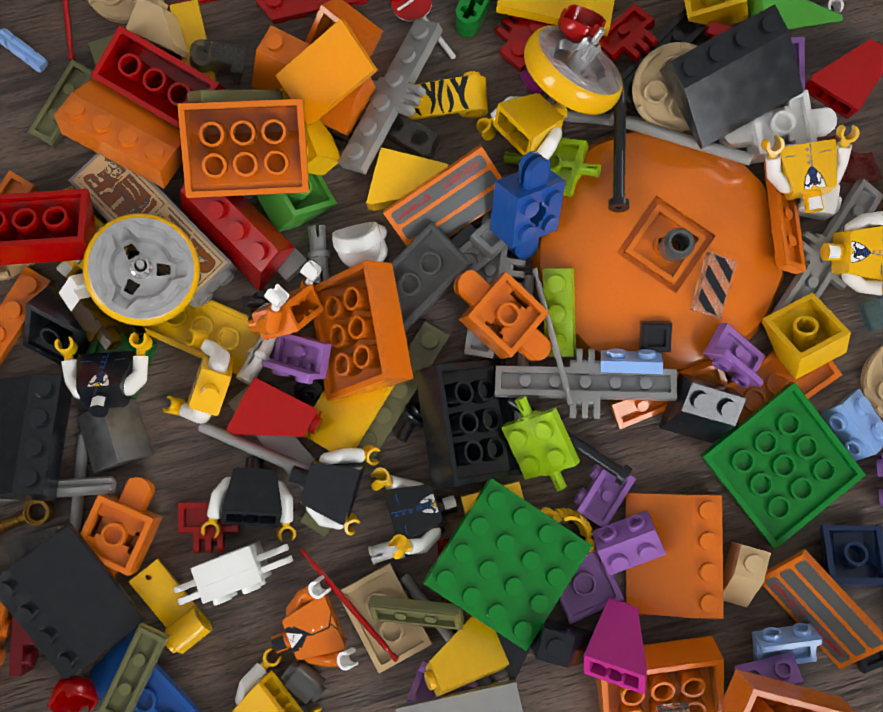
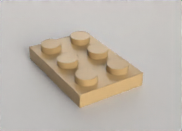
M391 563L340 589L388 644L391 651L399 657L394 662L389 653L378 644L342 602L378 673L432 645V641L424 626L373 620L369 608L371 595L409 599Z

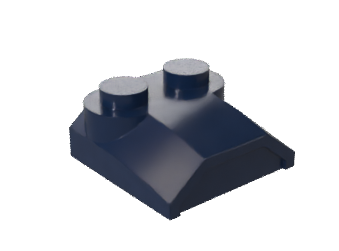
M821 524L823 556L821 567L841 588L883 587V532L881 524L872 526Z

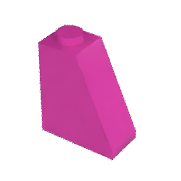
M608 598L584 653V674L645 694L647 667L638 607Z

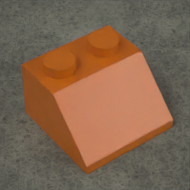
M331 0L322 4L305 42L311 45L338 20L343 19L368 56L371 57L384 31L344 0Z

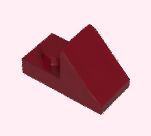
M13 616L9 676H22L33 670L37 662L38 651L34 648L36 644Z

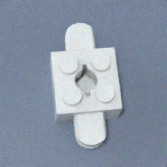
M803 90L804 92L718 140L721 145L734 149L746 147L747 152L753 154L750 164L765 162V156L768 154V152L761 148V141L764 138L770 141V148L775 144V135L784 140V147L817 142V137L826 136L835 129L837 116L828 107L811 109L808 90Z
M257 541L190 568L194 579L173 587L174 593L197 586L198 591L178 598V605L201 597L203 604L213 601L215 606L238 595V590L242 589L243 594H247L261 588L262 585L266 584L265 579L272 574L271 570L293 561L292 555L270 563L267 562V558L289 550L288 544L264 552L261 542Z

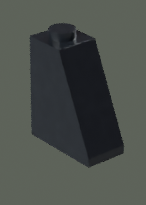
M546 619L534 638L531 649L536 659L569 668L584 663V653L594 632Z

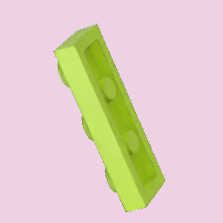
M574 268L542 269L543 292L561 357L576 356ZM544 319V335L550 340ZM552 347L547 357H555Z

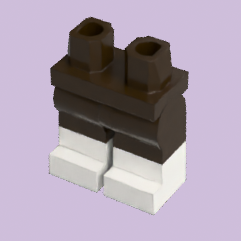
M83 273L70 276L59 292L80 326L87 332L86 337L89 342L99 340L106 351L121 345L124 341L120 335L121 333H124L128 341L133 332L139 335V341L144 337V333H147L144 326L125 324L105 314L90 297L84 283Z

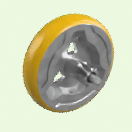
M557 25L541 27L530 36L524 49L525 65L534 81L550 96L547 101L551 105L557 101L576 112L598 115L607 112L617 103L622 93L623 83L616 65L601 49L599 40L606 32L603 27H600L592 38L590 36L584 37L580 44L567 40Z
M133 213L111 220L94 234L84 254L83 278L90 297L105 314L125 324L150 326L172 319L190 303L199 284L200 263L192 241L176 224L157 215ZM132 244L140 254L129 260L124 248ZM157 264L169 265L170 274L157 276ZM129 279L140 284L133 295L124 291Z

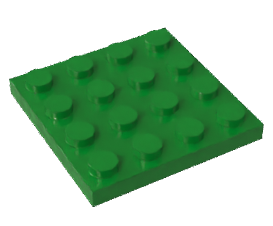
M789 382L699 455L767 544L773 549H777L866 476L795 382Z
M489 478L426 575L423 584L456 606H461V609L527 651L592 545L494 479Z

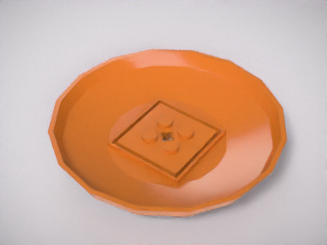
M627 130L625 198L629 199L630 205L627 211L613 212L608 209V201L613 198L614 136L588 145L589 148L584 162L601 165L600 176L582 175L577 181L573 196H563L558 229L539 237L537 252L532 256V269H538V277L542 288V269L574 268L576 347L583 349V354L588 357V349H595V360H600L601 362V350L612 348L624 349L625 351L639 350L640 321L672 322L671 352H661L663 369H677V372H680L710 359L704 354V351L719 323H728L749 341L764 326L762 319L770 314L784 280V271L777 269L774 259L775 250L771 233L772 226L768 207V194L765 185L742 163L636 131ZM688 131L681 132L693 136V134ZM675 228L688 230L695 241L691 254L679 262L665 260L659 252L658 240L661 241L669 231ZM672 242L673 248L678 250V244ZM714 255L725 258L733 271L730 283ZM708 264L726 294L723 306L705 276ZM701 288L704 290L717 315L707 313L699 301Z

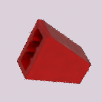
M869 39L813 74L805 82V90H808L809 95L844 118L849 119L860 110L883 74V44Z
M254 377L225 431L236 435L309 438L311 433L316 434L323 419L320 418L322 411Z

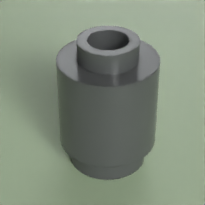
M675 228L661 239L659 252L665 260L679 262L693 251L695 245L694 238L688 230ZM672 242L678 244V250L673 248Z
M297 659L292 662L280 678L286 683L284 686L305 704L309 700L315 703L326 689L322 685L325 678L304 661L301 663Z

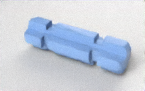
M5 28L0 30L1 45L9 49L10 52L37 72L41 73L48 66V60L21 39L14 36L9 30Z

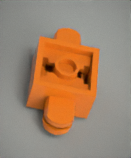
M475 270L465 271L456 277L453 286L454 291L469 305L458 320L500 359L513 357L517 351L529 361H539L549 355L552 344L537 327L550 312L507 272L495 276L490 283Z
M146 477L128 479L120 497L113 494H99L80 533L115 579L118 572L127 576L139 572L163 516L147 510L155 492V485Z

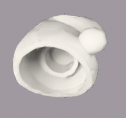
M377 222L356 224L338 229L332 233L333 246L341 261L349 268L365 260L383 262L388 254V247L384 240L387 236V229L385 226L377 224Z

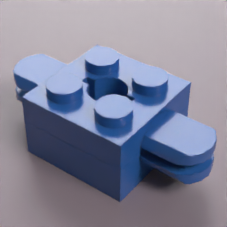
M530 151L520 159L519 172L496 180L494 186L490 231L507 244L509 251L520 260H527L537 252L539 237L558 229L565 180L550 170V161L540 153Z

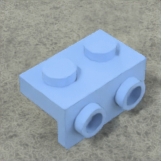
M612 348L601 350V372L663 374L662 354L650 349L625 351L624 349Z
M860 389L850 392L837 405L821 413L830 429L855 461L875 455L883 448V422Z
M796 623L788 627H768L760 631H753V661L791 652L797 664L817 661L816 645H822V637L811 623Z

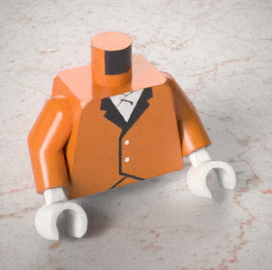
M310 259L300 271L307 279L302 280L300 287L287 293L279 284H276L274 289H268L264 295L268 302L255 310L252 316L248 318L250 330L254 333L260 332L263 339L269 340L299 331L320 314L324 309L314 290L315 284L313 282L321 273V267Z
M322 575L297 591L287 605L286 616L282 619L285 631L271 636V642L277 654L292 648L297 660L304 659L308 664L340 667L342 670L347 671L359 664L358 662H352L349 658V655L356 652V649L351 647L341 651L346 648L348 642L328 594L331 591V587L323 589L320 585V581L325 578Z

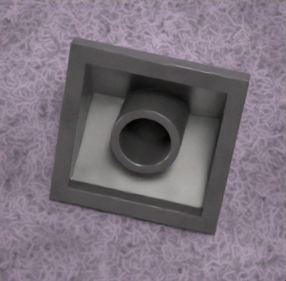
M136 399L130 400L129 404L125 407L109 408L108 414L105 417H95L89 411L77 417L94 474L153 455Z

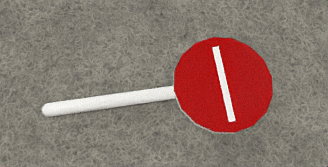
M391 0L393 13L399 19L407 22H413L415 19L429 21L426 15L432 7V0ZM440 36L438 39L439 44L451 59H455L456 55Z

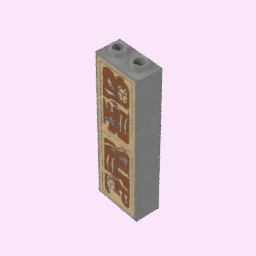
M98 153L68 180L76 189L87 188L89 190L92 205L108 222L127 214L147 213L163 217L176 224L185 232L196 249L200 263L199 284L189 303L195 309L198 306L207 304L213 297L212 292L220 285L225 286L235 276L234 272L237 268L154 183ZM157 264V272L161 276L169 275L170 266Z

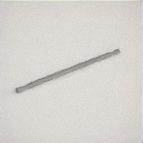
M534 268L532 273L535 277L540 303L548 310L542 284L538 277V269ZM548 314L545 317V322L563 389L566 392V400L568 405H572L574 403L569 392L568 380L551 317Z

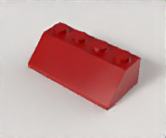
M120 25L90 75L93 79L178 129L180 128L177 104L188 103L187 93L197 90H226L217 81Z
M185 184L180 190L181 211L259 291L263 290L294 251L295 247L243 195L186 198Z
M87 188L0 194V265L84 259L86 248L97 232L90 192Z

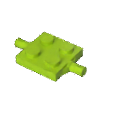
M561 137L556 150L549 158L550 170L565 180L563 196H573L577 181L582 175L600 176L601 165L584 162L589 148L587 141ZM506 151L503 161L504 163L519 165L523 155Z
M526 395L515 399L514 402L522 416L517 420L505 423L501 428L525 480L538 476H550L556 491L565 489L567 484L561 471L577 466L580 459L556 407L546 411H532Z

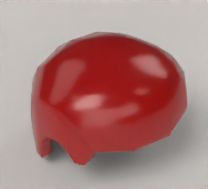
M575 4L570 5L567 10L564 8L558 20L560 32L567 40L575 44H580L584 37L590 36L592 38L600 27L604 28L606 20L600 14Z
M70 676L65 680L64 678L60 679L51 691L47 707L53 712H80L83 707L88 706V711L91 712L99 701L93 681L85 676Z

